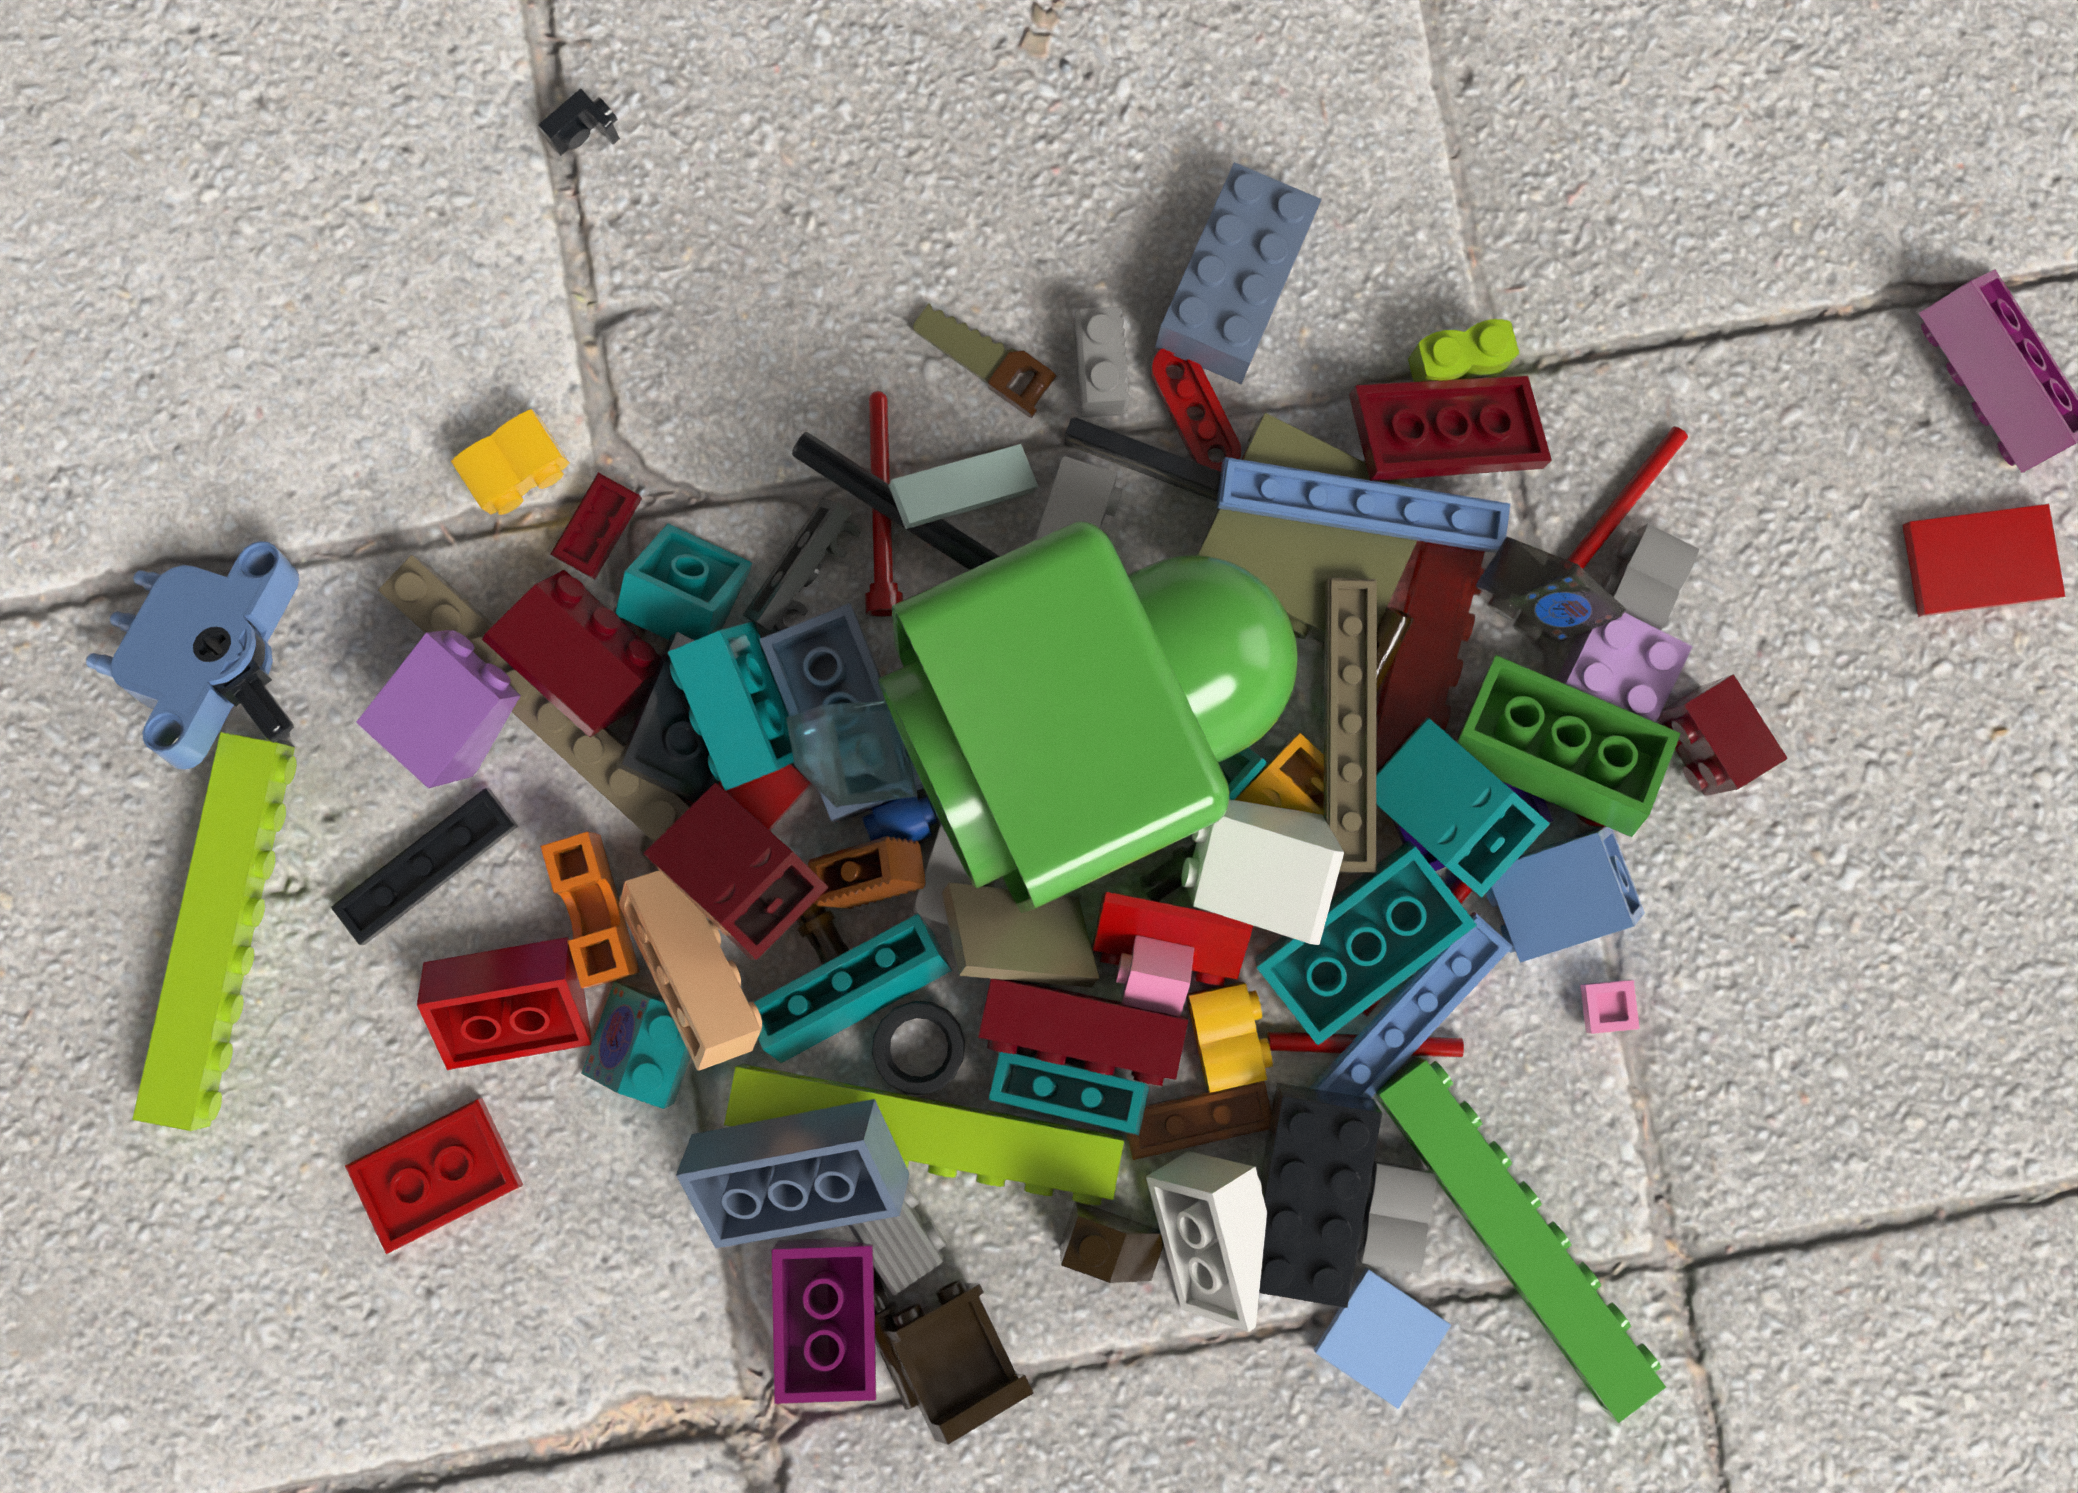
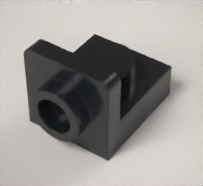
M581 88L538 124L548 143L560 156L568 149L573 150L580 147L588 139L590 130L595 126L612 145L620 140L613 125L618 120L616 115L600 97L592 101Z

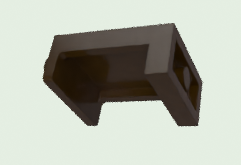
M962 1279L951 1282L936 1291L935 1294L938 1300L926 1307L921 1308L920 1304L916 1303L896 1313L892 1317L895 1324L883 1330L885 1338L934 1440L947 1445L1034 1393L1026 1376L1017 1374L979 1297L984 1293L980 1283L964 1284Z

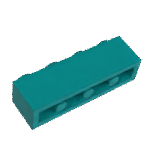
M917 913L753 1002L757 1006L762 1019V1029L758 1039L763 1050L778 1062L783 1063L951 972L952 969L932 929L920 914Z

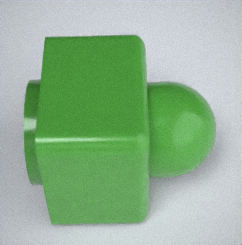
M1079 521L892 605L894 643L903 667L878 678V683L921 783L971 883L977 889L1003 877L1016 906L1021 913L1051 902L1222 819L1229 805V789L1218 762L1253 745L1279 719L1295 685L1298 654L1293 627L1282 603L1263 581L1245 568L1219 558L1188 555L1164 559L1127 575L1111 540L1104 531L1092 523Z

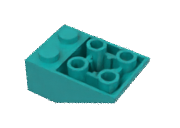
M1428 717L1376 773V804L1481 898L1550 824Z

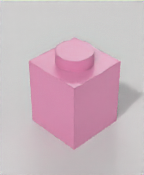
M1136 935L1131 955L1122 953L1119 961L1116 982L1124 984L1122 1004L1180 1017L1191 983L1194 947Z

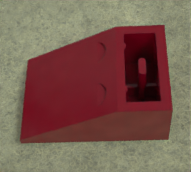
M714 783L643 853L751 960H757L828 888L788 846L717 783Z

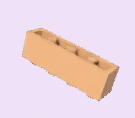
M660 870L626 880L619 907L697 1071L753 1051L762 1029L761 1015L757 1006L753 1002L747 1001L741 989V976L736 964L732 960L727 961L720 947L721 937L718 928L710 920H707L706 916Z

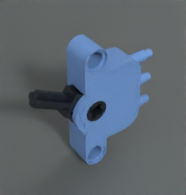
M259 541L243 549L227 577L186 565L171 568L162 575L155 572L137 571L134 574L133 580L135 584L150 591L137 615L116 611L110 616V623L113 626L127 632L114 657L92 653L86 658V664L98 673L113 677L117 685L140 703L153 709L142 732L145 745L177 769L186 770L194 768L207 756L232 707H237L239 704L243 706L268 741L274 743L280 739L284 741L290 737L289 732L294 728V725L265 686L272 681L269 672L273 658L272 649L268 641L300 581L298 571L273 544Z

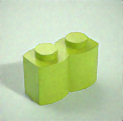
M1490 319L1471 326L1465 332L1442 330L1426 336L1417 344L1408 358L1413 382L1493 378L1508 368L1519 355V349L1511 321Z

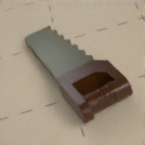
M928 303L913 324L916 334L987 383L989 390L1030 418H1033L1037 412L1036 404L1057 377L1051 369L1024 350L1017 351L1013 348L1005 350L1002 342L993 344L990 336L981 337L978 329L969 331L967 324H957L954 316L945 318L943 311H933L930 303ZM1028 371L1035 374L1020 395L1009 389L1018 374Z

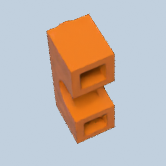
M587 831L540 846L553 892L559 894L563 899L571 920L573 939L569 940L568 944L581 989L599 986L640 973L625 917L619 907L620 900L601 835Z

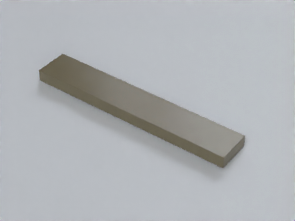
M1328 577L1325 581L1324 819L1344 851L1339 873L1373 874L1376 872L1377 579Z

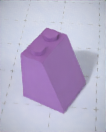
M453 630L426 632L356 721L361 728L428 789L473 777L521 696L509 685L511 680L503 670L493 664H486L473 652L475 648L470 640Z

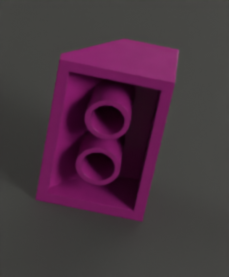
M829 1238L779 1240L772 1248L774 1403L876 1401L873 1244Z

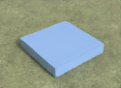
M1366 1267L1350 1291L1348 1307L1339 1308L1313 1350L1330 1364L1399 1409L1451 1327V1324Z

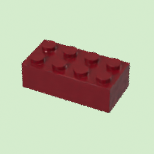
M991 979L978 1038L988 1039L987 1048L991 1050L1016 1054L1018 1046L1036 1050V1059L1065 1065L1067 1056L1084 1060V1069L1088 1071L1114 1075L1115 1067L1131 1070V1076H1134L1133 1080L1163 1086L1164 1078L1177 1079L1189 1020L1182 1015L1179 1017L1123 1005L1120 1001L1041 984Z

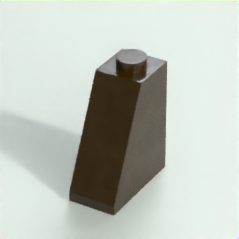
M1075 1201L1059 1245L1061 1266L1108 1283L1152 1281L1164 1243L1161 1232L1158 1229L1095 1206Z

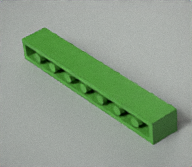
M1416 1057L1393 1074L1374 1094L1375 1098L1426 1168L1435 1174L1437 1183L1602 1409L1620 1423L1666 1388L1656 1374L1662 1368L1660 1363L1643 1343L1636 1346L1626 1333L1632 1327L1628 1319L1613 1302L1606 1305L1598 1295L1596 1290L1602 1285L1595 1274L1583 1261L1576 1265L1566 1249L1572 1246L1567 1236L1554 1221L1547 1225L1536 1210L1542 1205L1537 1195L1525 1181L1519 1184L1516 1183L1507 1170L1512 1165L1509 1157L1495 1141L1488 1144L1477 1130L1483 1123L1473 1108L1465 1100L1460 1104L1455 1100L1448 1090L1453 1085V1082L1446 1071L1437 1061L1429 1064L1427 1060Z

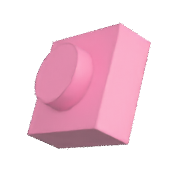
M1634 980L1580 984L1586 1033L1595 1034L1640 1029Z

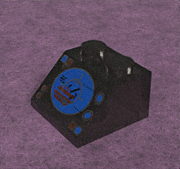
M1508 536L1475 585L1490 598L1487 604L1490 609L1507 619L1512 620L1514 618L1515 622L1512 627L1535 641L1542 635L1558 643L1622 617L1626 610L1622 604L1578 564Z

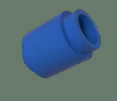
M915 791L873 807L872 814L862 817L871 841L885 836L889 838L894 837L895 839L900 838L901 840L920 841L933 836L929 826L938 823L928 797L926 796L918 800Z

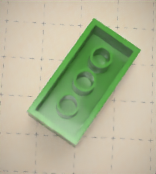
M1495 655L1482 680L1456 742L1502 782L1629 837H1633L1651 813L1681 733Z

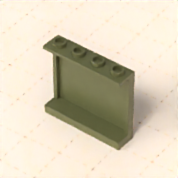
M1264 413L1255 424L1247 440L1249 442L1248 447L1241 459L1370 481L1365 462L1267 413ZM1399 479L1375 481L1415 488ZM1218 509L1197 555L1232 562L1257 576L1273 591L1282 603L1292 624L1295 637L1305 639L1306 636H1309L1323 643L1322 650L1325 651L1326 579L1328 577L1377 579L1378 627L1417 540Z

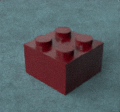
M1734 674L1698 687L1664 708L1657 720L1658 724L1681 733L1675 750L1685 764L1683 767L1684 776L1695 790L1702 791L1704 796L1738 790L1788 759Z

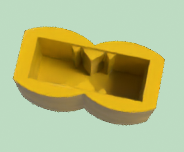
M532 409L507 421L490 436L470 445L451 460L480 508L490 515L496 512L499 515H503L515 510L523 503L524 499L522 496L536 486L539 489H544L555 484L563 477L564 473L562 470L570 464L541 417Z
M1238 982L1224 985V987L1220 986L1188 993L1186 996L1206 1089L1211 1093L1267 1080L1265 1068L1273 1067V1060L1267 1038L1259 1039L1256 1031L1255 1020L1262 1019V1010L1257 991L1248 992L1246 983Z

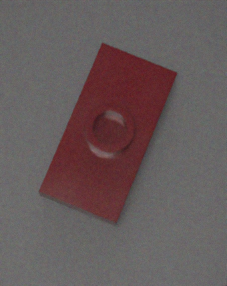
M598 472L550 555L595 580L640 504L642 497Z

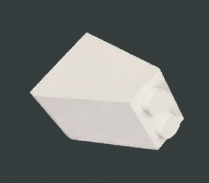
M1229 799L1227 811L1222 819L1193 833V841L1197 842L1193 858H1186L1182 870V886L1187 888L1193 906L1309 944L1319 945L1344 855L1343 849L1323 815Z

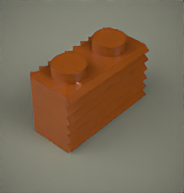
M885 836L812 858L808 862V867L828 886L827 890L814 902L817 906L853 909L854 906L861 907L862 904L868 905L869 902L876 903L877 900L892 898L893 895L907 894L908 891L915 892L916 889H923L926 884L921 847L917 840H901L900 838L895 839L894 837L889 838Z

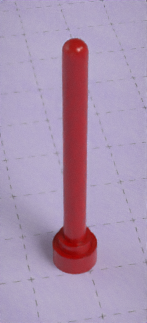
M875 391L869 397L871 473L887 484H890L888 399L883 392ZM872 508L874 583L869 585L870 592L865 593V613L870 616L886 617L892 616V605L903 601V593L898 591V584L893 582L891 519Z

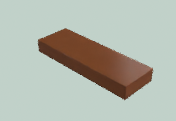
M1265 1081L1211 1093L1209 1091L1146 1105L1139 1135L1127 1133L1132 1159L1137 1160L1269 1130L1272 1111Z

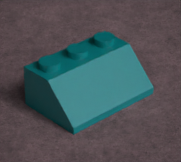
M754 621L719 630L668 651L672 661L670 663L671 676L675 684L686 695L690 705V722L694 730L699 735H702L709 751V768L713 776L718 781H721L725 791L775 772L805 757L759 639L761 638Z

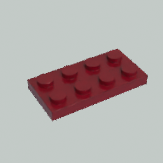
M1529 376L1355 385L1348 394L1370 481L1544 469L1552 461Z

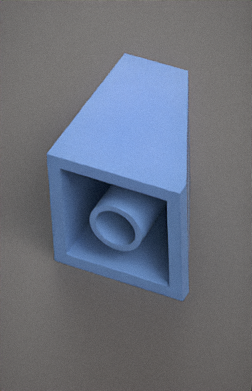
M1606 826L1597 827L1521 855L1486 893L1492 907L1499 906L1505 922L1500 927L1502 937L1513 946L1509 952H1516L1520 963L1634 927L1645 914L1614 831Z

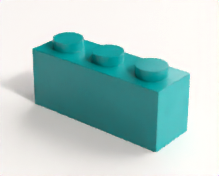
M999 1052L989 1100L1139 1135L1149 1086L1141 1082L1045 1062L1023 1055Z

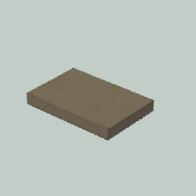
M949 882L942 891L959 976L1091 988L1099 979L1079 897L1063 895L1036 909L1021 913L1008 889L985 886L976 889L973 885Z

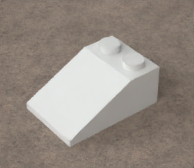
M1187 1151L1146 1176L1181 1310L1249 1332L1256 1327L1267 1210L1261 1191V1181L1255 1166Z

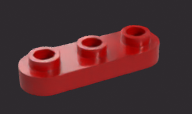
M1162 348L1153 359L1151 368L1153 383L1193 462L1221 472L1223 461H1211L1208 457V451L1212 448H1218L1223 451L1225 457L1240 459L1242 449L1239 439L1201 364L1189 359L1187 361L1173 356L1175 353ZM1170 366H1178L1182 369L1183 376L1178 379H1172L1167 375L1166 369ZM1191 407H1198L1203 411L1204 417L1198 421L1192 420L1188 417L1187 410Z

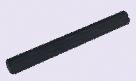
M804 432L799 437L792 450L793 457L905 528L888 486L889 484L812 434ZM943 519L907 529L969 570L1000 557Z

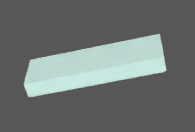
M1021 444L895 478L892 479L888 486L905 529L1033 493L1037 489L1038 484Z

